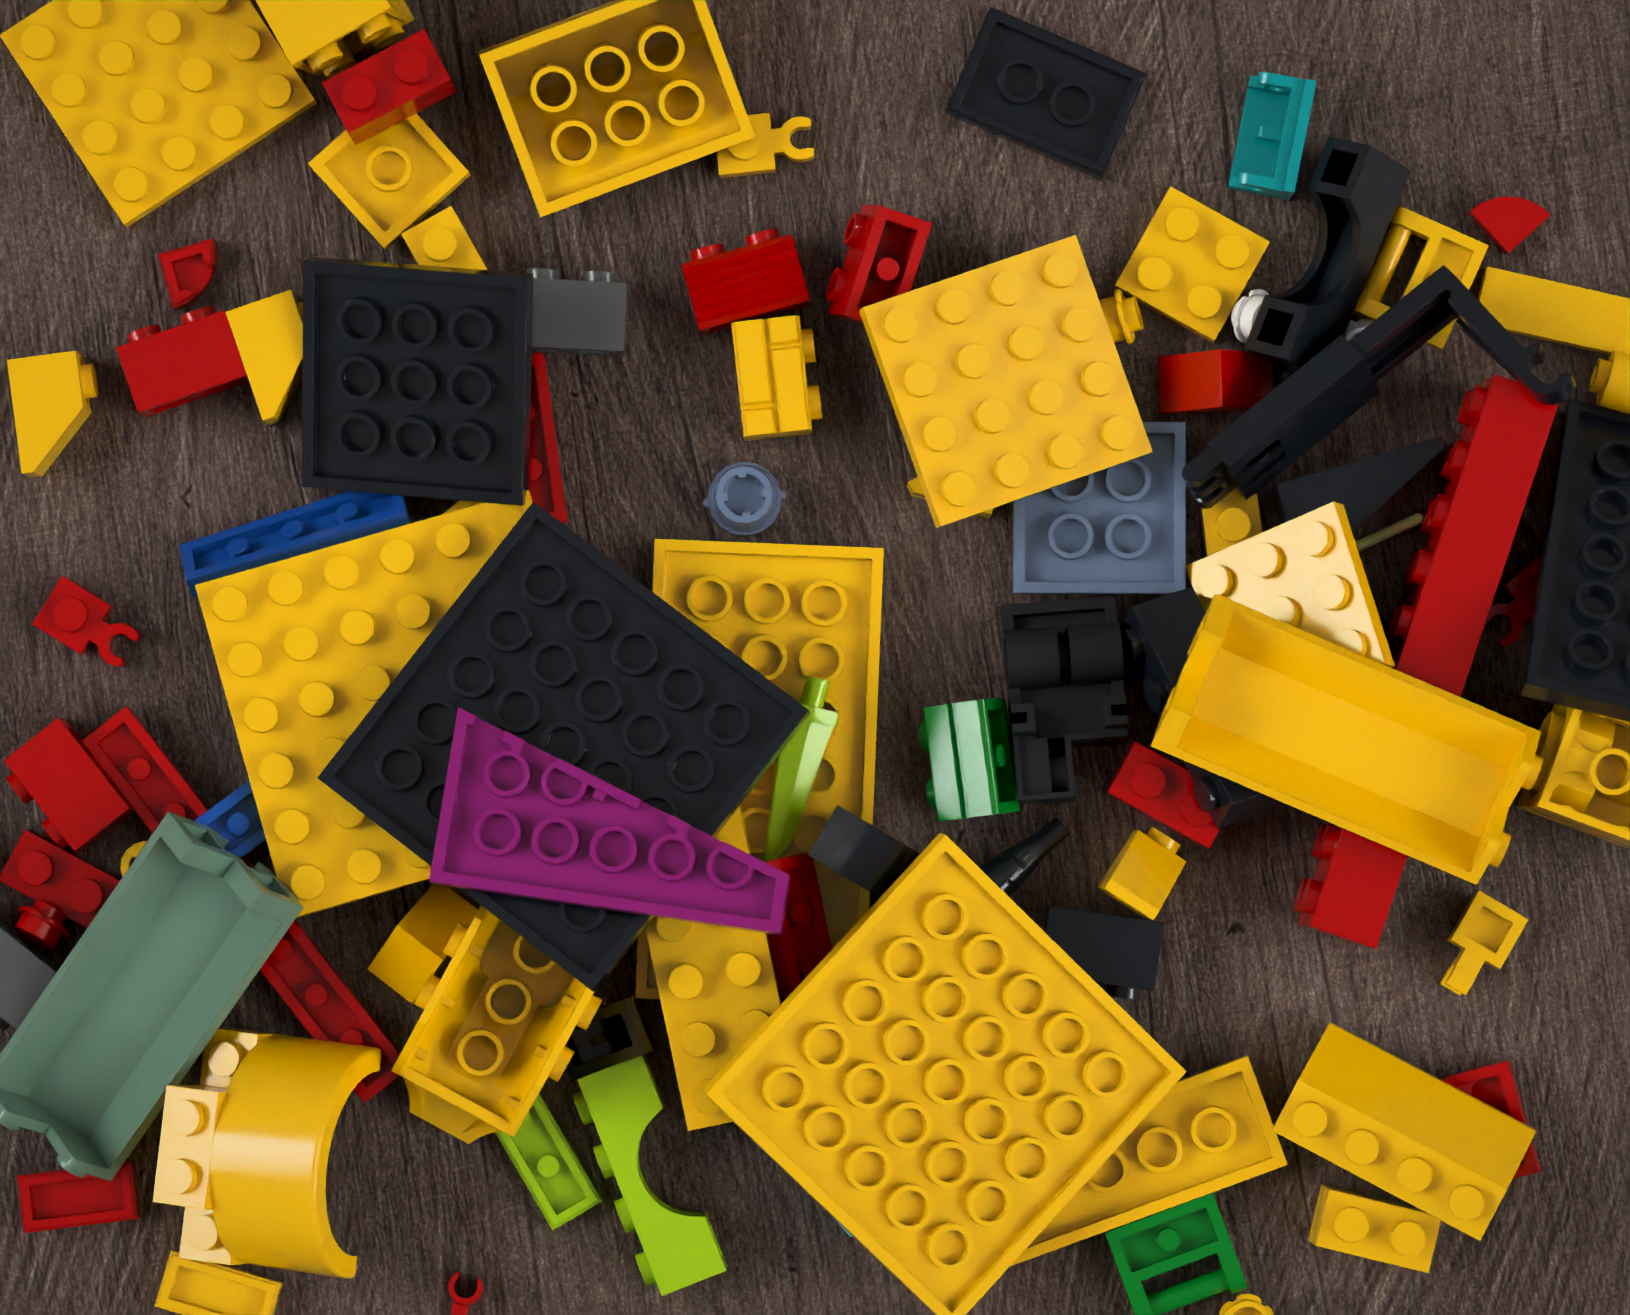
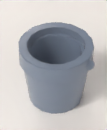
M738 462L726 466L715 476L709 487L708 498L703 500V506L710 508L712 518L721 529L733 535L749 537L762 533L774 523L780 512L781 500L786 499L787 494L785 491L780 490L777 480L766 468L756 463Z

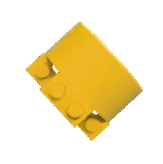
M230 1027L218 1028L204 1048L200 1085H166L153 1202L185 1207L179 1258L224 1265L253 1264L343 1279L354 1278L357 1256H351L342 1251L331 1232L326 1206V1173L331 1141L340 1113L356 1085L367 1075L380 1070L381 1050L379 1048Z

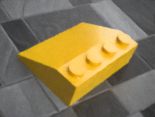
M614 0L478 51L540 218L755 137L705 0Z

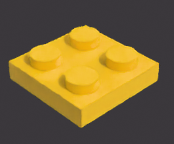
M417 113L355 145L347 130H345L308 163L312 170L385 251L402 237L401 234L414 227L471 176L470 172Z
M1170 186L1115 284L1114 289H1120L1123 294L1129 297L1135 296L1141 304L1213 343L1270 241Z

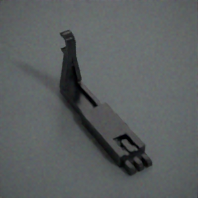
M1443 265L1349 342L1341 334L1207 443L1209 447L1184 466L1182 477L1188 485L1197 505L1203 509L1213 507L1234 489L1247 500L1380 393L1376 382L1456 318H1459L1455 321L1457 327L1505 369L1539 403L1555 405L1565 401L1574 392L1576 383L1572 373H1561L1560 377L1550 384L1542 383L1531 373L1532 369L1544 362L1545 353L1541 342L1533 343L1523 348L1464 284Z

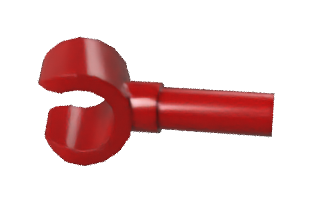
M458 1271L451 1277L448 1285L450 1296L454 1300L450 1313L451 1315H468L470 1305L480 1300L483 1294V1284L479 1277L475 1294L469 1298L459 1297L455 1292V1285L460 1275V1271Z

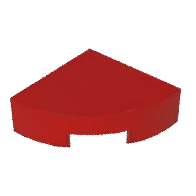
M1519 197L1490 199L1479 204L1468 213L1505 256L1551 216L1541 206Z
M213 238L158 254L172 307L175 311L195 302L210 285L217 264V248Z

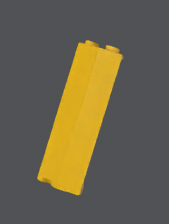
M1215 593L1187 652L1188 658L1183 666L1175 688H1172L1165 704L1151 747L1475 885L1478 884L1489 864L1494 867L1500 865L1511 840V835L1503 832L1509 807L1520 788L1531 790L1543 764V758L1535 755L1541 731Z

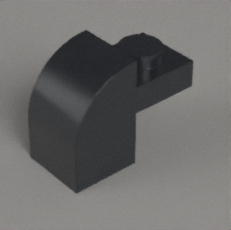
M837 805L808 855L880 898L920 853Z

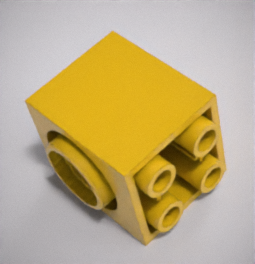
M256 0L290 64L316 76L324 73L326 78L333 77L352 67L356 63L353 55L373 44L375 49H381L397 41L405 34L402 27L415 20L405 0Z
M1554 704L1552 711L1547 714L1539 728L1541 734L1535 755L1543 758L1541 770L1531 790L1523 788L1516 808L1618 846L1630 847V722Z

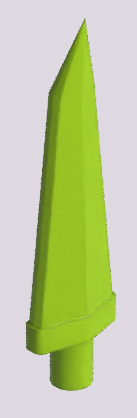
M807 676L800 704L807 708L811 714L776 759L763 862L775 860L791 844L833 727H836L839 713L823 709L829 685L828 680Z

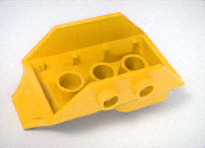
M481 905L470 927L459 922L442 953L451 957L452 960L442 978L440 979L430 974L414 1005L424 1009L391 1070L404 1079L408 1090L410 1113L467 1144L487 1134L500 1131L512 1137L515 1136L547 1078L549 1077L558 1082L574 1054V1051L565 1045L575 1026L586 1031L602 1002V999L593 995L594 992Z

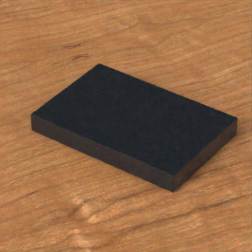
M990 7L945 110V114L1102 180L1147 73Z

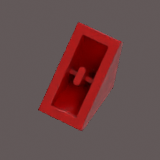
M1224 349L1158 357L1159 415L1246 412L1273 390V365L1248 351Z

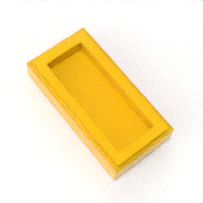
M171 1250L154 1307L182 1315H274L283 1285L282 1281L224 1264L179 1258L180 1251Z

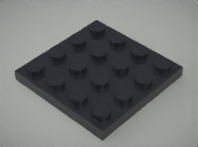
M309 257L304 260L301 487L523 506L525 504L526 491L529 490L533 274Z

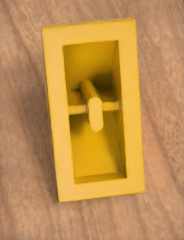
M432 884L398 923L367 970L411 1004H414L430 974L436 975L448 960L449 956L442 952L458 923L460 922L470 927L478 909L449 886Z

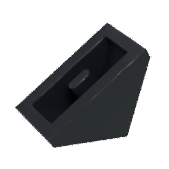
M635 994L599 1007L586 1031L575 1026L565 1045L574 1051L567 1069L571 1079L574 1080L654 1050L655 1045Z

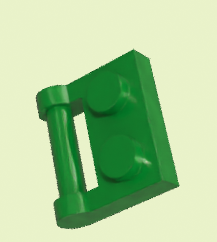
M1213 1193L1104 1232L1134 1315H1162L1227 1290L1233 1295L1248 1289ZM1216 1254L1220 1269L1146 1296L1141 1281Z

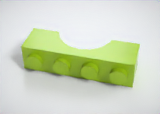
M645 1054L579 1077L577 1081L581 1090L572 1093L573 1100L584 1126L594 1122L602 1144L593 1147L594 1154L604 1178L608 1179L615 1176L623 1197L615 1200L614 1204L625 1232L628 1233L636 1230L644 1251L636 1254L635 1258L646 1286L649 1287L657 1284L661 1296L725 1272L727 1264L707 1212L684 1211L666 1204L653 1193L643 1177L639 1162L641 1137L649 1122L664 1107V1102Z

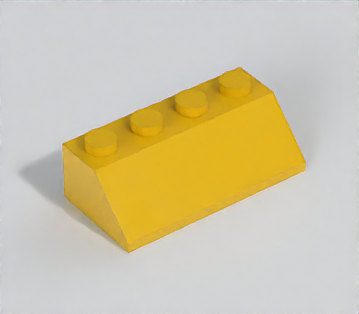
M1332 1022L1328 1024L1272 1129L1273 1132L1479 1241L1482 1239L1537 1131Z

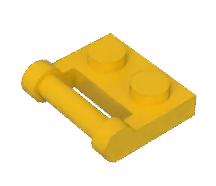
M1396 206L1389 223L1390 227L1375 258L1353 315L1375 321L1391 308L1382 304L1381 301L1411 235H1416L1427 241L1401 299L1443 265L1469 290L1489 245L1409 209ZM1456 319L1424 345L1439 352L1443 350Z

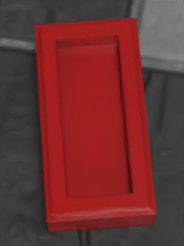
M134 1161L124 1162L112 1181L89 1174L84 1178L77 1177L65 1169L17 1176L23 1233L141 1218Z

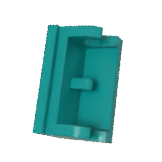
M1259 72L1258 76L1250 75L1228 189L1289 201L1295 193L1317 81L1269 72Z

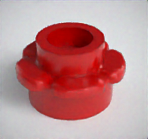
M36 900L33 907L20 906L18 908L21 916L14 929L31 942L54 951L61 938L67 939L69 937V932L62 925L66 916L56 908L39 900Z

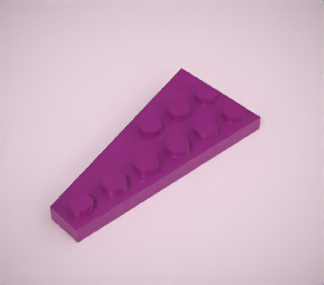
M458 707L429 882L437 885L782 936L791 878L789 874L706 834L681 819L643 802L641 799L560 758L558 759L525 742V740L507 731H503Z

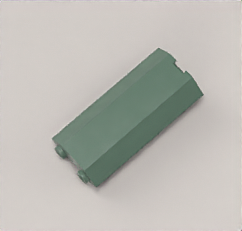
M167 812L0 1053V1124L11 1130H19L20 1127L45 1134L58 1153V1163L66 1171L77 1177L84 1178L89 1174L112 1181L164 1107L166 1085L180 1084L303 909L301 903L289 888L276 877V873L260 862L254 868L247 866L238 856L224 849L229 842L224 836L211 827L171 812Z

